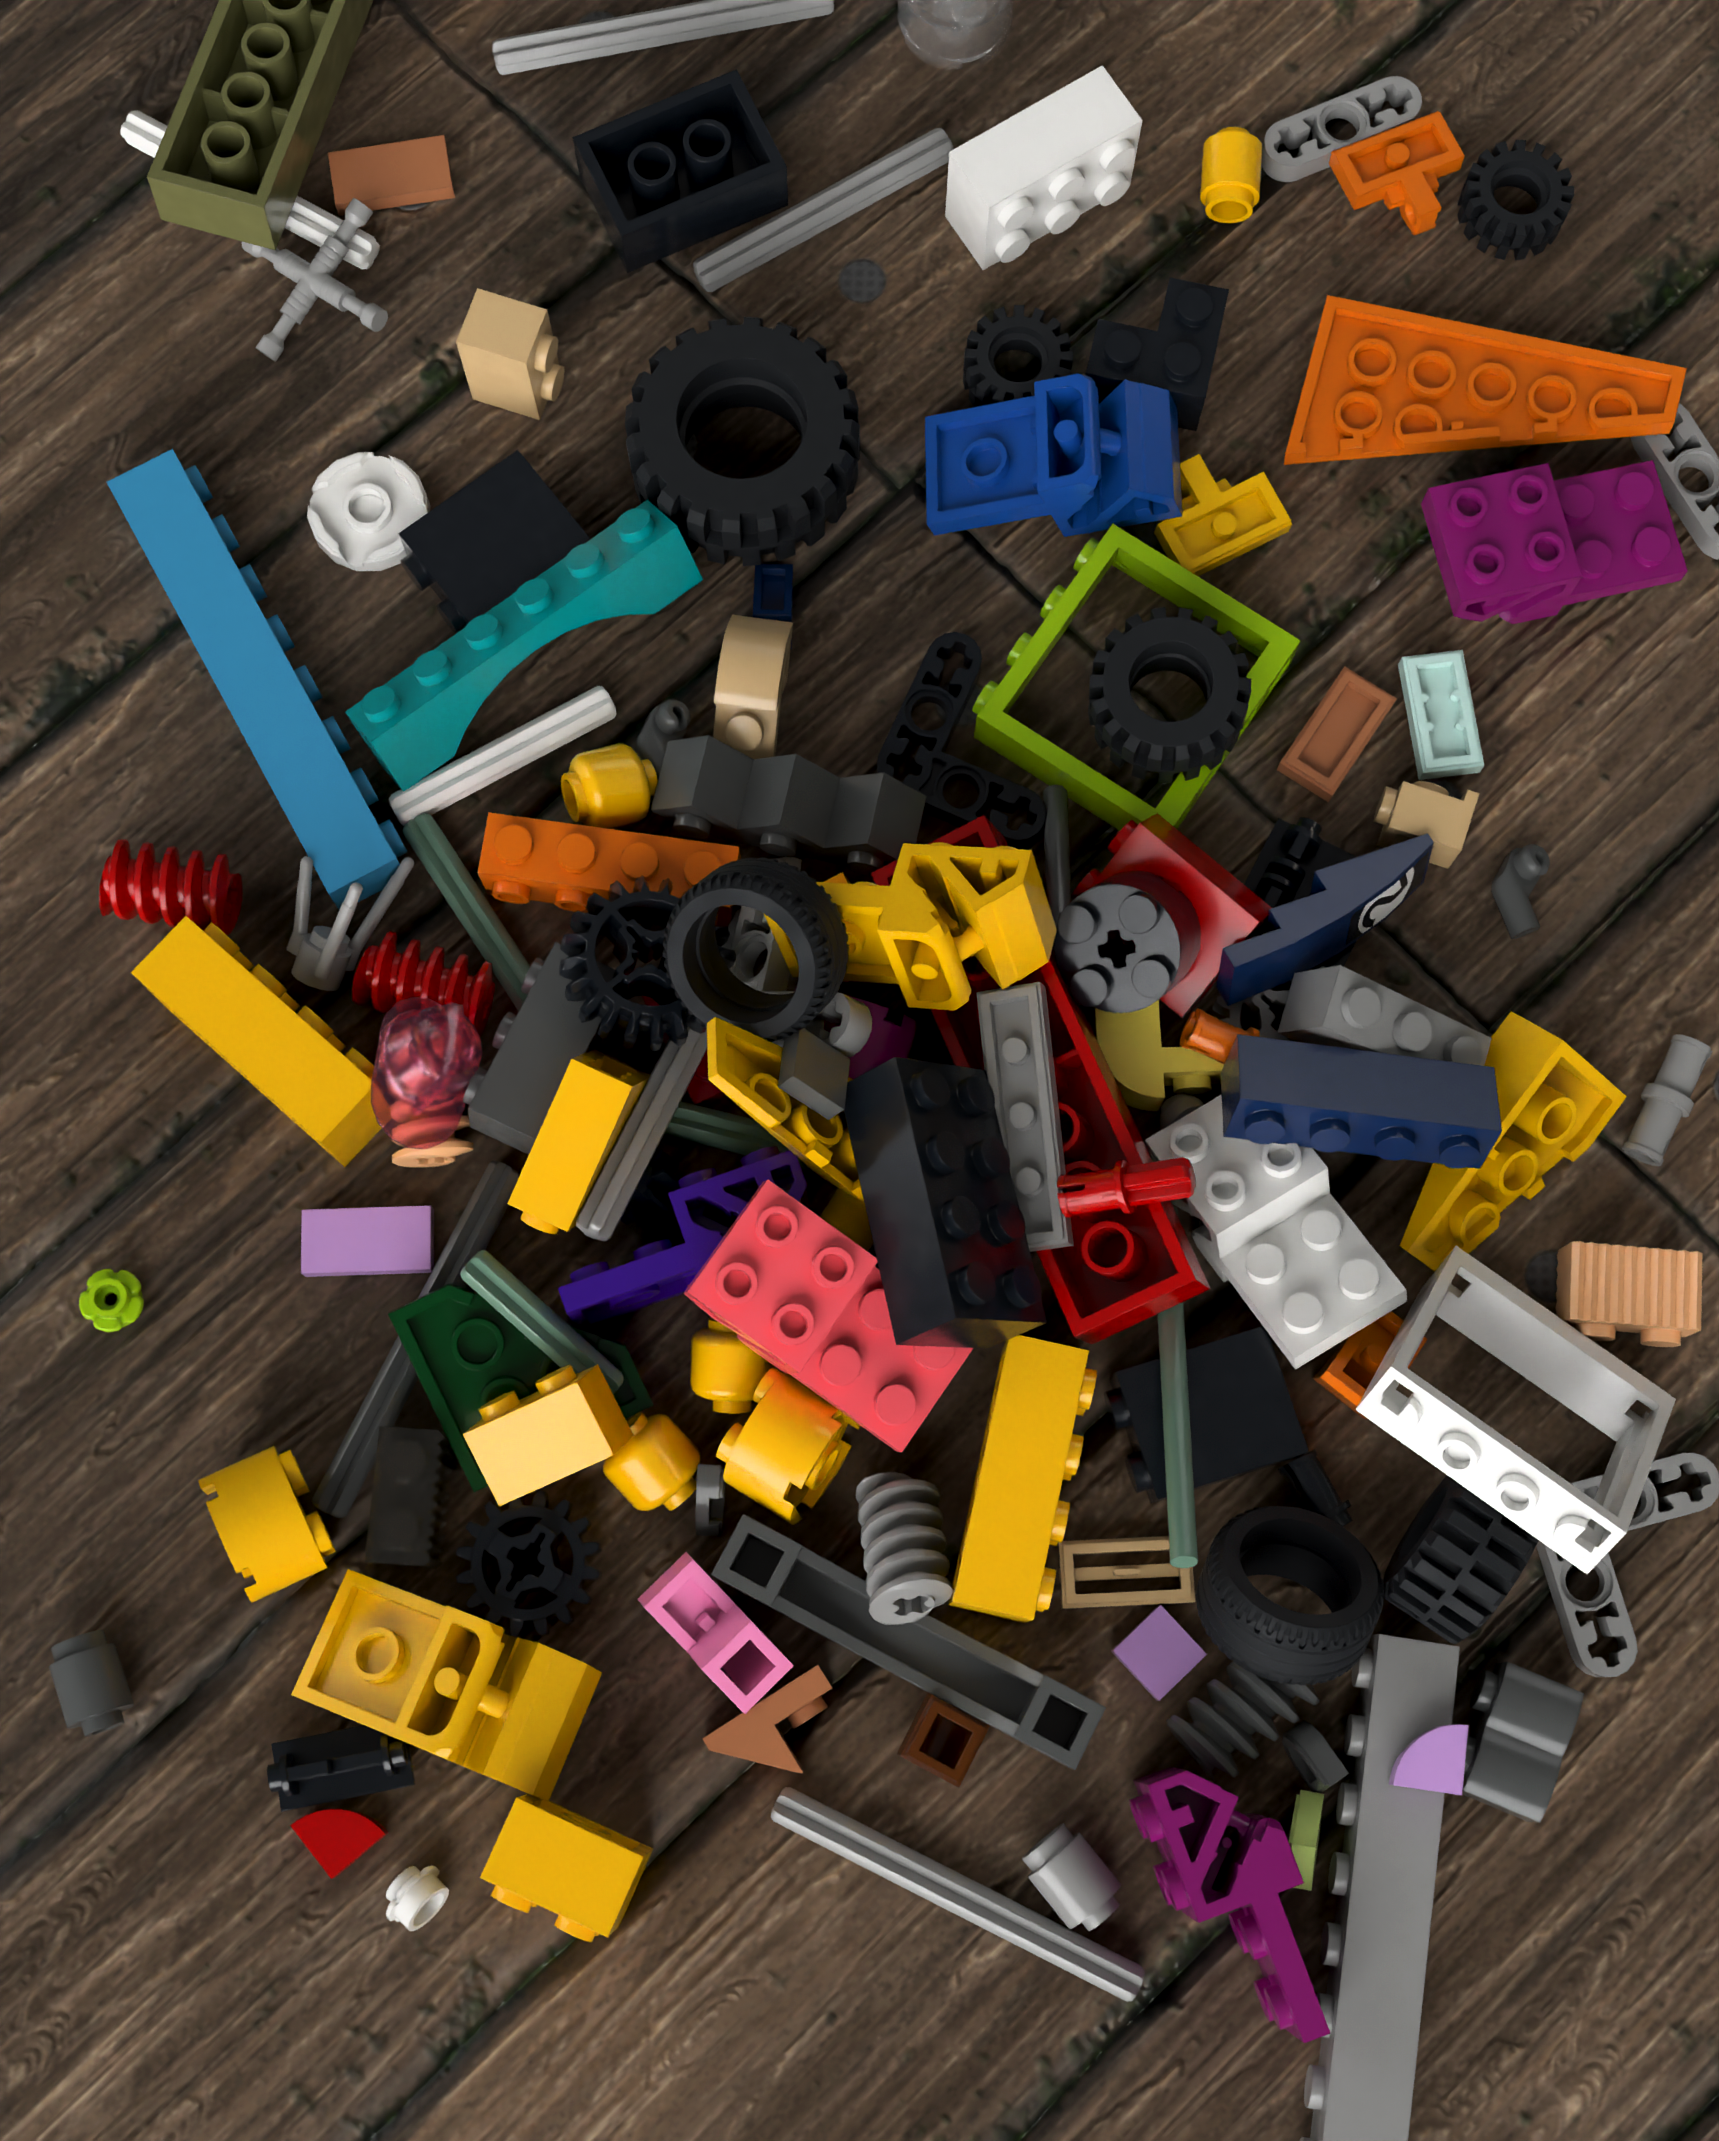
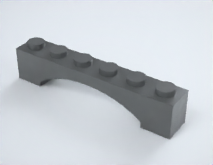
M744 1514L711 1573L719 1581L1070 1769L1076 1770L1106 1709L1103 1705L988 1647L928 1614L916 1622L903 1625H884L874 1620L868 1610L870 1597L866 1591V1581Z

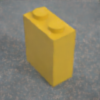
M595 1049L571 1059L507 1203L523 1211L520 1219L524 1223L549 1234H557L559 1228L568 1232L576 1226V1218L650 1074Z

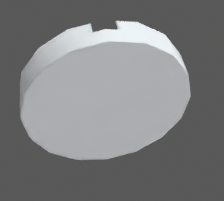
M357 452L334 461L317 477L312 487L313 495L310 499V507L308 505L307 519L319 547L335 563L355 571H382L401 564L400 560L407 556L398 533L430 512V503L419 476L403 460L390 455L389 458L374 456L373 452Z

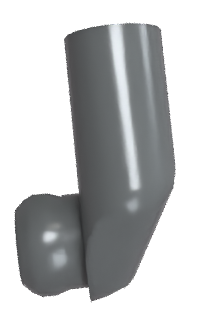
M676 699L666 700L651 711L636 740V748L641 760L649 759L651 761L657 779H659L668 741L682 739L691 720L690 711L687 706Z
M1528 844L1523 848H1516L1506 855L1492 881V896L1511 939L1526 936L1541 927L1528 897L1538 882L1540 875L1547 873L1550 860L1547 852L1536 844Z

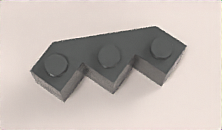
M706 735L668 741L651 811L674 822L673 830L688 837L698 839L714 837L756 846L769 854L780 857H794L798 855L840 864L854 872L872 876V872L899 858L903 843L916 844L927 796L886 773L840 778L798 754L752 759L721 741Z

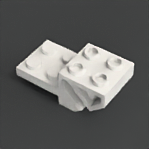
M1222 1094L1145 1139L1147 1151L1153 1162L1181 1157L1190 1160L1196 1178L1194 1194L1189 1198L1170 1201L1173 1205L1190 1213L1191 1216L1201 1219L1198 1221L1199 1227L1191 1233L1197 1248L1223 1282L1230 1281L1295 1370L1407 1302L1406 1288L1330 1194L1328 1167L1313 1148L1301 1147L1297 1143H1288L1287 1145L1277 1143L1257 1144L1245 1139L1223 1137Z

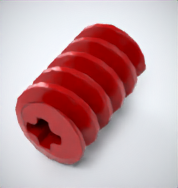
M123 838L117 841L112 855L106 860L99 887V908L102 916L109 915L114 910L115 915L120 919L130 920L139 914L140 919L149 924L158 923L164 918L165 923L170 927H175L187 916L202 930L212 922L226 935L231 934L237 923L243 900L242 876L240 873H230L227 854H218L211 870L205 869L204 854L201 850L192 851L187 865L181 866L177 847L169 846L162 861L156 862L153 843L145 842L142 844L135 859L131 858L128 839Z
M392 931L387 932L379 946H368L360 959L353 979L352 1001L354 1004L364 1005L372 998L373 1007L378 1012H390L396 1006L397 1015L403 1020H412L420 1013L421 1022L425 1027L435 1028L444 1020L445 1030L451 1032L454 1036L462 1034L468 1027L470 1039L473 1042L480 1039L490 1015L495 992V984L492 982L491 962L485 961L476 975L472 976L468 974V955L460 954L451 969L444 967L445 951L443 947L437 946L428 960L424 961L420 959V940L412 939L402 954L396 952L397 934Z

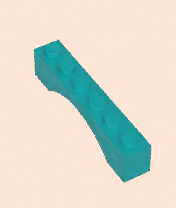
M646 500L636 508L623 513L615 523L586 543L573 548L565 558L538 577L523 583L515 593L491 610L472 619L464 629L437 648L422 654L414 664L390 681L368 692L360 702L345 711V713L377 762L404 792L455 756L466 728L487 696L512 669L535 650L568 631L597 620L623 615L655 614L701 582L703 578L678 526L649 500Z

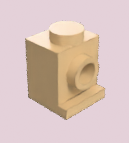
M1403 781L1398 790L1386 786L1373 822L1383 825L1377 846L1386 848L1428 833L1434 842L1429 863L1448 869L1463 848L1479 793L1467 789L1463 797L1457 799L1449 796V792L1442 786L1426 781H1417L1413 784Z

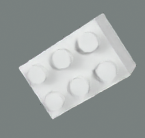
M1102 65L950 151L945 217L982 270L999 261L1003 263L1011 262L1021 256L1027 250L1030 243L1049 232L1059 234L1067 230L1084 212L1098 204L1102 206L1110 205L1126 193L1131 185L1143 120Z

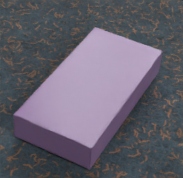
M431 1205L302 1210L301 1274L305 1277L431 1273L434 1268V1209Z

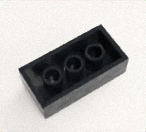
M894 1057L849 1081L847 1084L844 1114L896 1345L990 1348L1047 1323L1041 1300V1285L1034 1271L1025 1234V1220L1019 1209L1010 1172V1158L1003 1143L994 1106L995 1097L988 1083L986 1070Z

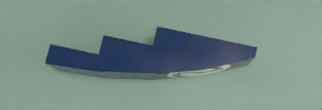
M1427 833L1315 871L1310 896L1269 909L1265 934L1224 947L1216 988L1227 1006L1293 979L1294 973L1308 971L1337 955L1384 921L1424 883L1434 844L1429 834Z

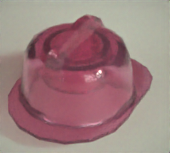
M411 997L395 1003L384 1016L379 1033V1044L371 1080V1105L378 1124L389 1138L406 1148L429 1149L444 1143L458 1127L465 1106L463 1102L465 1091L470 1079L478 1071L482 1058L481 1039L475 1026L464 1015L463 1005L453 1002L440 1005L431 999Z

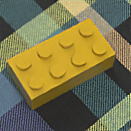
M185 916L131 973L171 1013L341 1165L346 1167L393 1117L391 1115V1103L385 1096L391 1090V1086L380 1076L381 1072L355 1048L352 1047L343 1055L341 1051L346 1046L333 1034L334 1031L310 1008L305 1005L296 1014L295 1011L300 1006L286 993L287 989L260 964L254 967L239 951L238 945L215 924L211 922L202 930Z
M1023 1335L1006 1340L1001 1353L952 1583L953 1593L949 1599L948 1606L1021 1623L1033 1621L1036 1611L1043 1612L1049 1609L1056 1570L1045 1567L1049 1545L1057 1546L1058 1542L1062 1543L1070 1510V1502L1059 1500L1062 1481H1070L1072 1475L1076 1476L1084 1436L1072 1434L1076 1415L1084 1416L1085 1410L1090 1409L1097 1378V1370L1086 1368L1089 1350Z

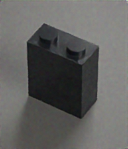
M516 450L398 533L407 554L406 557L400 560L403 568L421 591L430 586L442 600L436 606L437 610L455 634L464 629L472 619L485 614L511 596L523 583L535 579L565 558L573 548L590 540L589 536L519 450Z
M1263 1326L1186 1350L1194 1490L1286 1462L1309 1452L1271 1339ZM1160 1358L1115 1372L1109 1379L1112 1390L1104 1392V1399L1112 1424L1116 1430L1125 1427L1133 1453L1124 1456L1132 1485L1136 1493L1147 1492L1150 1504L1167 1499Z

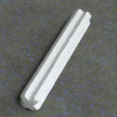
M596 686L434 771L404 792L400 789L391 794L389 797L390 806L403 826L420 814L428 813L433 815L614 719L617 715L615 705L604 687Z

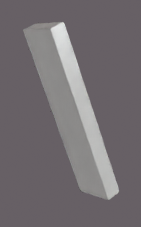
M1041 982L1010 986L1004 990L998 988L976 992L984 1070H986L988 1083L994 1093L996 1115L1003 1143L1010 1158V1172L1019 1209L1025 1220V1234L1029 1250L1032 1252L1074 1246L1071 1218H1066L1063 1215L1057 1193H1067L1066 1189L1057 1188L1058 1177L1066 1174L1046 986Z

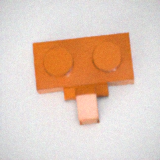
M1436 111L1332 151L1329 165L1354 210L1384 200V204L1389 210L1399 207L1401 217L1415 236L1436 227L1435 222L1438 212L1442 208L1434 194L1438 192L1439 188L1437 179L1460 170L1465 155L1441 112Z

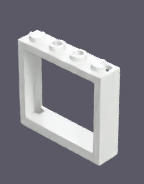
M1455 1246L1421 1288L1361 1398L1356 1411L1578 1569L1588 1574L1627 1533L1676 1399L1461 1248ZM1456 1273L1470 1282L1463 1292L1451 1284ZM1435 1315L1616 1441L1594 1500L1408 1369ZM1399 1383L1413 1392L1409 1398L1396 1390ZM1639 1400L1652 1411L1650 1413L1645 1412L1640 1417L1629 1408Z

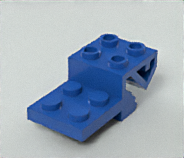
M1077 373L1034 382L1035 396L925 417L927 526L934 536L1047 515L1053 517L1064 537L1108 530L1112 524L1118 527H1125L1183 516L1178 412L1170 391L1167 389L1125 379L1099 404L1098 388L1095 385V381L1089 376Z

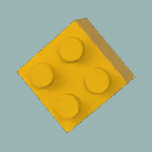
M526 1794L515 1799L480 1878L495 1885L491 1893L494 1899L526 1913H529L531 1906L537 1907L539 1905L558 1914L554 1926L576 1938L592 1942L594 1937L599 1936V1934L608 1938L620 1926L653 1848L554 1802H547L533 1795Z

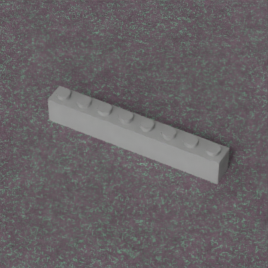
M1373 1634L1364 1654L1352 1667L1353 1687H1360L1361 1691L1358 1715L1349 1714L1345 1727L1344 1753L1345 1755L1353 1756L1350 1783H1341L1336 1805L1337 1824L1345 1825L1342 1853H1333L1329 1867L1328 1889L1330 1894L1337 1895L1335 1921L1334 1923H1325L1321 1938V1964L1329 1965L1326 1994L1317 1993L1316 1995L1330 2034L1321 2037L1318 2065L1310 2064L1307 2069L1304 2104L1306 2108L1313 2109L1310 2138L1301 2137L1300 2141H1408L1445 1793L1389 1785V1779L1396 1758L1415 1738L1436 1726L1452 1724L1459 1646Z

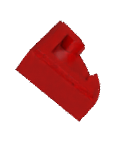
M339 1808L324 1809L310 1813L290 1825L331 1879L340 1875L389 1833L383 1825L371 1816Z

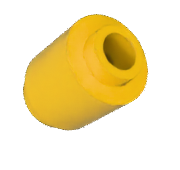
M1223 128L1207 138L1203 145L1200 200L1206 206V215L1217 222L1238 223L1248 219L1253 213V207L1257 205L1260 199L1262 143L1256 136L1250 134L1244 128Z

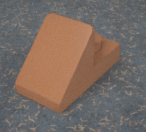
M817 1665L754 1705L746 1714L741 1713L702 1739L709 1751L802 1774L804 1772L802 1766L776 1724L788 1718L795 1729L828 1708L821 1695L831 1690L832 1686L820 1666Z

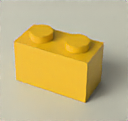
M598 1364L577 1374L571 1365L564 1366L536 1381L535 1385L538 1392L519 1400L515 1391H510L489 1401L478 1409L482 1419L467 1430L463 1436L499 1506L615 1455L634 1436Z

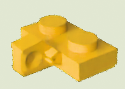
M1198 454L1180 463L1183 516L1166 519L1158 523L1154 534L1169 559L1193 574L1200 576L1289 532L1292 523L1264 471L1232 487L1226 478L1215 482L1202 457Z

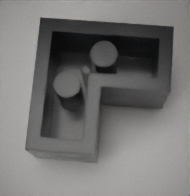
M1170 277L1158 331L1098 319L1085 375L1095 381V385L1098 388L1099 404L1125 379L1167 389L1170 391L1177 407L1178 428L1197 431L1207 394L1229 289Z

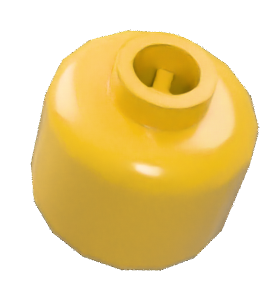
M618 743L577 754L570 762L569 772L564 773L561 777V790L566 809L573 821H582L585 826L615 829L640 822L648 815L651 796L655 795L658 779L649 759L641 760L632 747Z
M710 1317L708 1318V1327L695 1332L691 1339V1388L696 1395L713 1400L712 1410L715 1412L728 1414L751 1412L753 1395L758 1384L769 1369L775 1366L744 1345L737 1338L736 1332Z
M638 1412L627 1420L634 1436L615 1455L604 1460L603 1472L637 1510L650 1511L663 1504L669 1511H672L687 1500L696 1490L697 1482L692 1476L695 1474L698 1464H700V1452L667 1415L655 1414L646 1417L643 1412Z

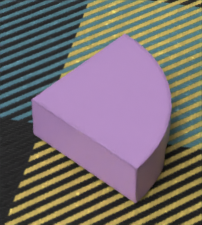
M1441 1725L1419 1735L1396 1758L1390 1774L1389 1785L1462 1795L1469 1725Z

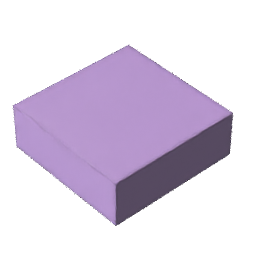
M1161 1604L1150 1612L1111 1650L1156 1701H1160L1207 1655Z

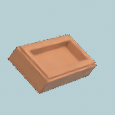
M444 135L328 152L335 206L339 216L345 215V209L353 198L365 204L372 211L455 198L448 148Z
M1344 666L1279 763L1277 771L1329 803L1393 707L1397 698Z

